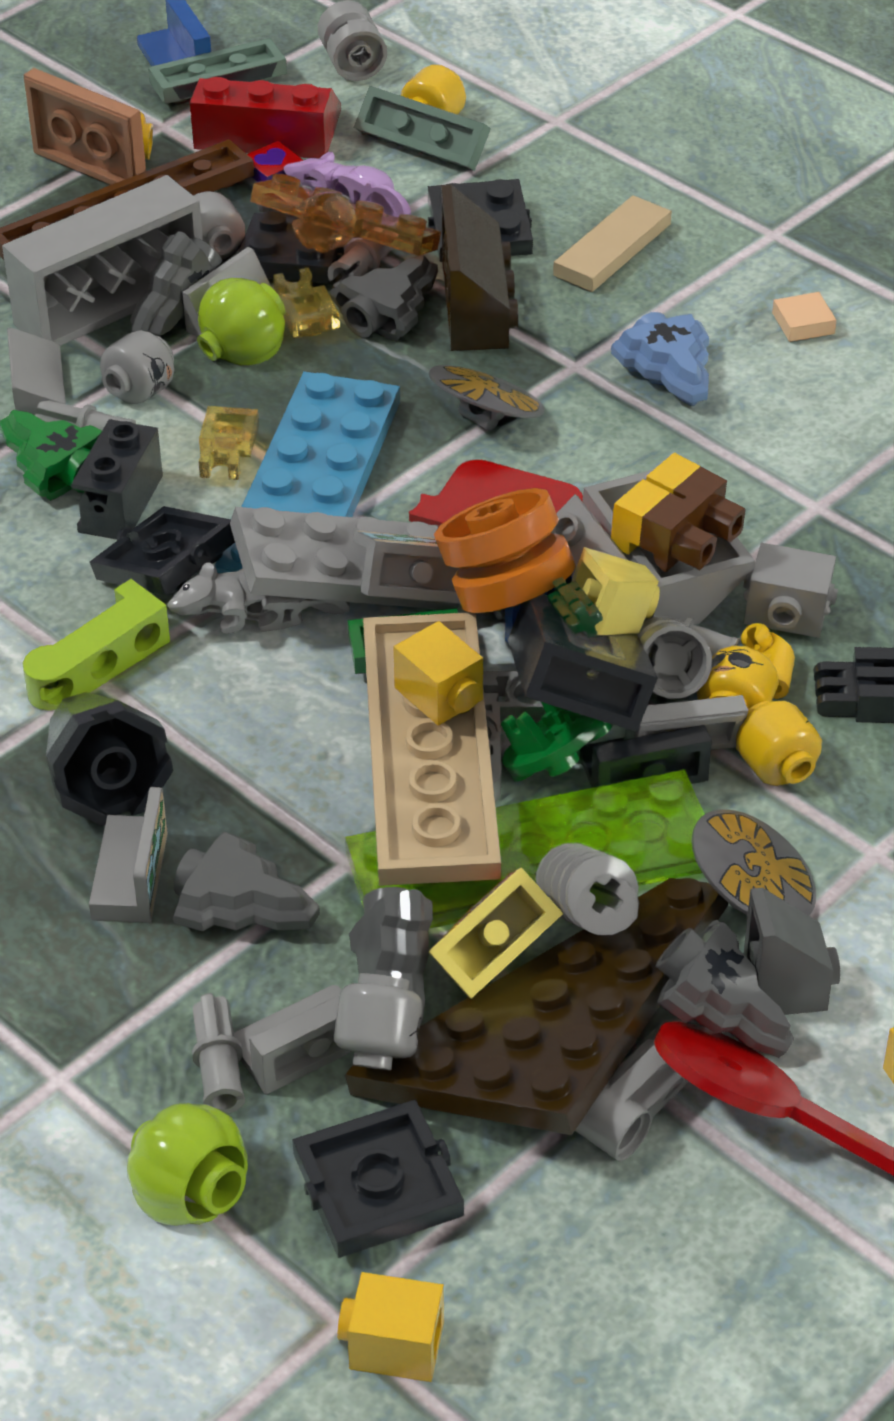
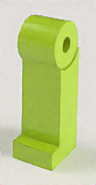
M132 579L114 589L116 604L54 645L40 646L31 650L25 656L23 671L29 702L41 710H56L62 699L94 691L170 642L167 605Z

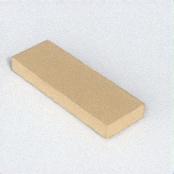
M632 195L554 261L553 276L593 292L671 225L672 211Z

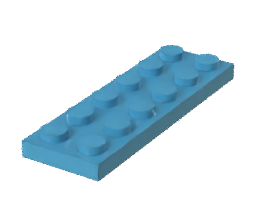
M303 371L241 507L256 509L267 507L278 511L320 512L332 516L353 517L400 404V386L379 383L373 380L364 381L331 376L326 373ZM236 543L223 552V556L216 561L215 567L218 574L237 572L243 568Z

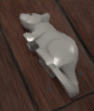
M205 563L199 575L184 583L167 604L172 612L179 615H203L207 612H216L224 615L225 618L220 622V629L224 634L240 631L246 624L245 619L258 621L261 631H273L297 626L303 621L302 610L308 607L330 614H344L350 611V602L250 594L243 568L237 572L218 574L215 565L212 563Z

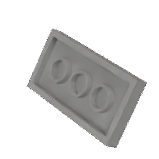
M235 507L230 526L250 594L441 610L458 609L459 603L374 597L360 592L366 548L354 542L355 530L434 537V533L438 529L437 525H428L417 521L411 523L385 521L372 517L332 516L320 512L278 511L267 507L258 509Z

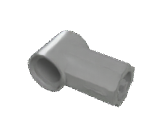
M647 1039L617 1068L575 1131L616 1160L623 1161L640 1146L649 1131L652 1118L689 1081L679 1075L663 1060L655 1048L654 1040Z

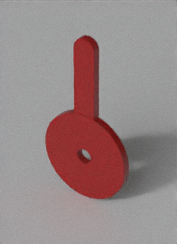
M671 1021L664 1023L660 1027L654 1040L657 1052L673 1070L699 1089L729 1105L753 1114L771 1118L789 1117L894 1176V1147L802 1097L792 1079L777 1065L757 1051L725 1034L713 1033L708 1028L693 1023Z

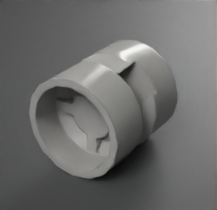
M350 0L340 1L328 7L318 22V36L337 73L346 80L351 81L367 80L376 75L387 59V46L366 7L359 2Z
M653 617L643 622L640 633L637 635L658 677L653 692L668 699L685 698L696 693L706 683L712 669V653L707 641L696 630L670 617Z

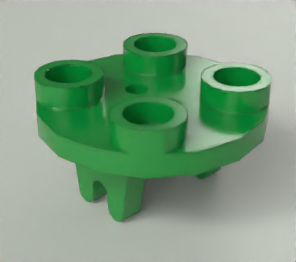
M541 702L546 713L541 717L542 720L537 723L526 712H523L517 719L513 715H508L501 722V726L511 744L504 752L501 761L514 782L522 781L544 769L549 776L554 777L572 768L579 761L576 751L586 743L595 741L607 734L612 729L613 724Z

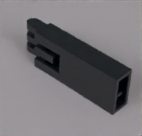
M854 647L852 662L823 661L814 666L813 673L818 714L824 717H855L856 722L894 723V648Z

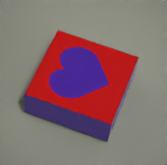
M279 141L247 154L254 161V176L252 178L262 186L266 184L278 187L291 181L292 179L284 171V166L303 161L302 158Z

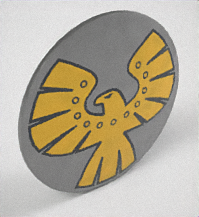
M437 365L429 371L430 379L437 386L459 398L458 413L489 431L497 426L499 420L504 415L520 418H537L544 413L545 408L536 397L498 377L452 365Z
M729 809L710 811L697 821L692 832V849L697 864L711 886L734 909H738L748 915L750 889L764 888L809 916L812 913L816 904V888L811 872L801 855L779 832L751 815Z

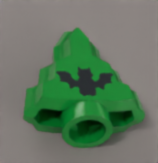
M12 410L9 416L0 421V430L6 445L17 453V467L24 472V483L39 496L46 497L50 501L72 489L71 484L102 432V430L92 425L78 427L65 420L45 422L30 412ZM74 489L79 493H84L83 490Z

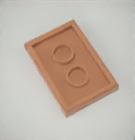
M36 68L23 75L34 153L110 185L146 171L140 110Z

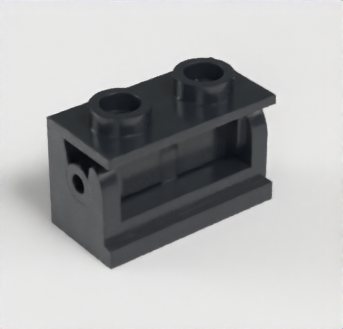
M112 419L107 421L71 484L72 489L84 491L79 500L81 518L77 523L78 533L117 540V535L121 528H135L163 477L157 427Z

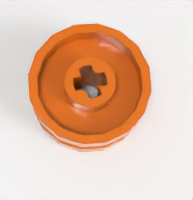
M538 488L524 489L493 497L454 515L435 531L434 537L445 565L459 568L451 580L463 611L484 613L512 607L555 588L552 582L556 579L563 577L566 580L571 576L576 568V564L564 535L551 533L559 519L547 490Z

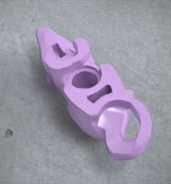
M333 152L325 153L320 159L308 158L284 166L286 175L302 186H309L312 190H318L322 193L348 196L351 199L352 209L350 219H369L384 212L398 226L404 225L410 220L411 209L409 204L399 192L394 190L392 179L382 170L365 165L344 166L334 163L335 155Z

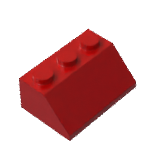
M222 77L199 78L190 101L194 149L202 150L230 139L242 151L250 153L279 141L301 158L320 159L329 150L341 113V102L332 88H321L312 84H299L295 86L272 84L265 80L243 82L230 81Z

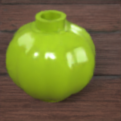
M245 278L219 280L205 292L200 302L198 325L201 335L197 337L200 349L212 361L221 358L240 366L255 365L269 360L279 350L284 337L285 320L283 316L286 313L283 301L276 291L265 283L258 284L253 280Z
M173 1104L158 1112L152 1120H148L140 1125L133 1135L131 1151L127 1160V1177L131 1184L134 1198L141 1210L148 1217L159 1223L178 1226L186 1224L200 1225L210 1222L236 1204L246 1184L248 1159L241 1132L232 1117L219 1109L206 1104ZM185 1196L196 1203L185 1201Z

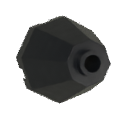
M87 692L62 699L50 718L46 751L55 796L61 806L101 826L106 825L107 815H118L129 811L133 816L145 812L150 787L163 788L174 771L171 756L166 750L165 742H168L164 727L157 719L116 699Z

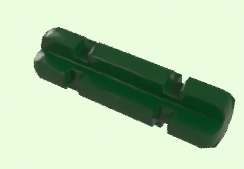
M563 577L553 581L552 583L556 590L547 596L548 601L573 634L583 632L587 639L598 634L595 625L603 620L602 614L575 581L567 584Z

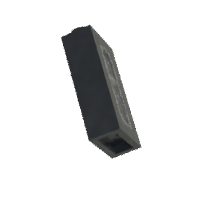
M542 594L521 603L508 642L525 697L638 732L658 679L638 635H595L587 639L583 632L577 634L571 632L548 601V595Z

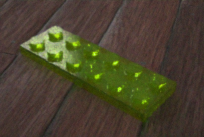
M685 770L496 807L501 856V879L379 886L376 831L346 836L345 849L362 906L364 896L378 888L400 887L408 890L415 889L421 891L425 898L432 901L433 920L429 928L431 929L456 924L509 873L521 867L536 883V872L541 860L552 848L564 843H580L625 861L634 871L638 886L666 881L669 878L676 879L700 874L702 871L697 864L692 849V832L697 821L704 815V811Z

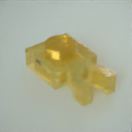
M309 268L299 269V282L286 281L283 273L273 275L274 290L284 303L286 313L283 318L293 339L315 336L322 332L340 329L339 312L324 285L313 288L312 274Z
M207 407L199 436L200 458L198 462L200 478H210L211 470L216 466H227L229 480H239L241 473L240 457L251 458L259 428L258 409Z

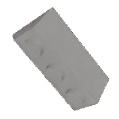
M653 470L584 487L583 503L610 537L614 503L642 479L646 480V476ZM712 533L710 534L717 537L715 553L711 561L700 571L678 561L670 570L664 572L657 566L653 553L639 546L629 555L622 552L629 561L645 565L659 581L657 585L660 589L659 601L651 618L670 617L685 621L688 617L695 619V625L700 624L754 570L755 560L737 537L730 543Z

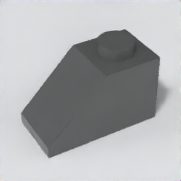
M764 888L750 889L743 954L755 966L759 988L780 1006L784 1015L828 1011L831 985L839 984L840 962L836 948L826 946L818 921Z

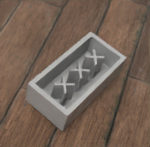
M165 175L2 245L14 325L21 331L53 341L61 346L132 314L136 304L149 289L151 271L161 258V247L168 237L175 235L179 231L186 234L190 239L198 238L203 241L200 201L168 175Z

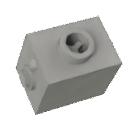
M761 542L754 570L744 579L743 588H747L743 594L744 599L747 601L744 624L761 623L769 629L820 638L825 615L830 613L831 604L835 605L838 589L834 588L835 584H832L836 556Z

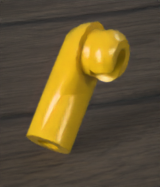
M761 623L751 624L742 632L741 643L743 646L761 652L772 662L777 670L779 684L773 698H783L789 693L795 661L794 651L782 637L770 632L766 625Z

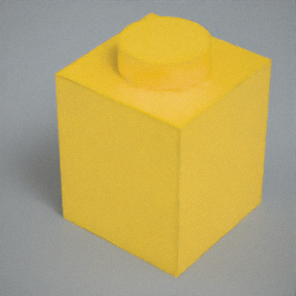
M440 621L393 646L395 689L436 725L439 726L454 716L469 711L478 702L483 700V657Z
M361 1272L355 1299L346 1297L343 1299L338 1320V1340L348 1341L349 1369L432 1382L444 1326V1284Z

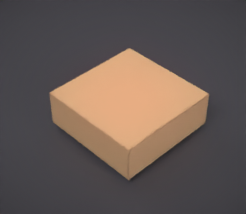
M820 292L773 300L772 314L789 342L835 334L837 320Z

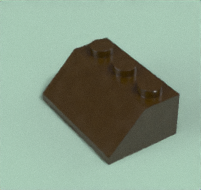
M451 184L441 185L442 268L451 351L509 349V329L518 328L519 322L517 299H514L515 282L514 271L511 270L510 242H501L499 222Z

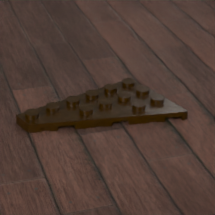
M692 878L667 879L638 897L637 919L627 929L613 935H596L583 929L483 988L472 999L468 997L421 1025L416 1052L407 1058H393L391 1070L353 1065L345 1074L350 1095L403 1104L416 1099L419 1107L424 1109L572 1135L660 1007L657 1002L663 987L669 980L656 967L661 955L686 929L692 928L701 935L713 921L719 920L729 903L710 883L699 882Z

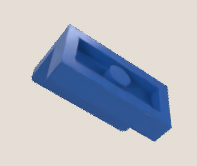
M165 0L168 29L137 36V45L151 66L211 52L210 36L185 0Z

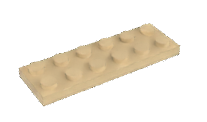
M476 613L363 618L379 886L501 879V856L484 690L482 701L478 702L469 711L460 713L438 726L397 691L394 686L393 646L437 621H440L480 655Z

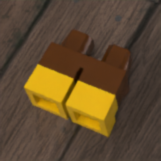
M674 452L646 476V480L642 479L614 503L611 539L622 552L628 555L638 546L653 553L657 566L664 572L670 570L678 561L700 571L711 561L715 553L717 537L710 533L731 543L743 530L746 509L725 498L726 479Z

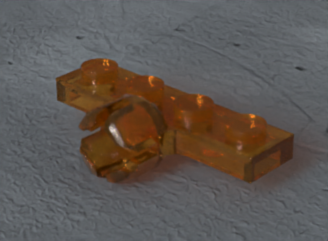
M273 174L272 179L253 184L250 202L300 218L293 220L292 227L297 239L307 249L315 248L317 252L325 253L346 246L354 237L367 239L416 256L438 250L442 232L426 227L427 221L421 217L400 214L397 218L383 213L384 207L380 204L369 201H357L356 204L350 203L339 191L323 187H316L313 191L300 187L301 181L298 178L284 174Z

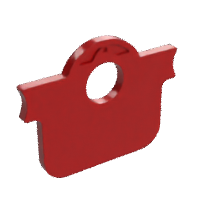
M469 460L456 468L438 495H420L419 504L409 511V521L437 525L439 528L448 519L475 504L517 490L532 488L547 490L556 513L574 494L582 502L583 495L576 486L570 483L486 460Z

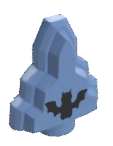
M650 312L638 319L632 328L624 330L620 338L611 345V354L623 367H626L630 372H639L652 384L664 385L669 392L676 395L684 403L695 406L697 402L708 399L709 373L704 366L708 362L709 354L706 347L709 345V336L702 323L695 320L692 314L666 318L660 312Z

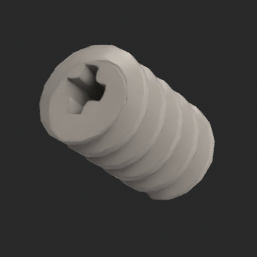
M564 843L552 848L541 860L536 872V884L562 911L563 915L559 918L596 935L616 934L627 929L637 919L639 886L634 871L625 861L580 843Z

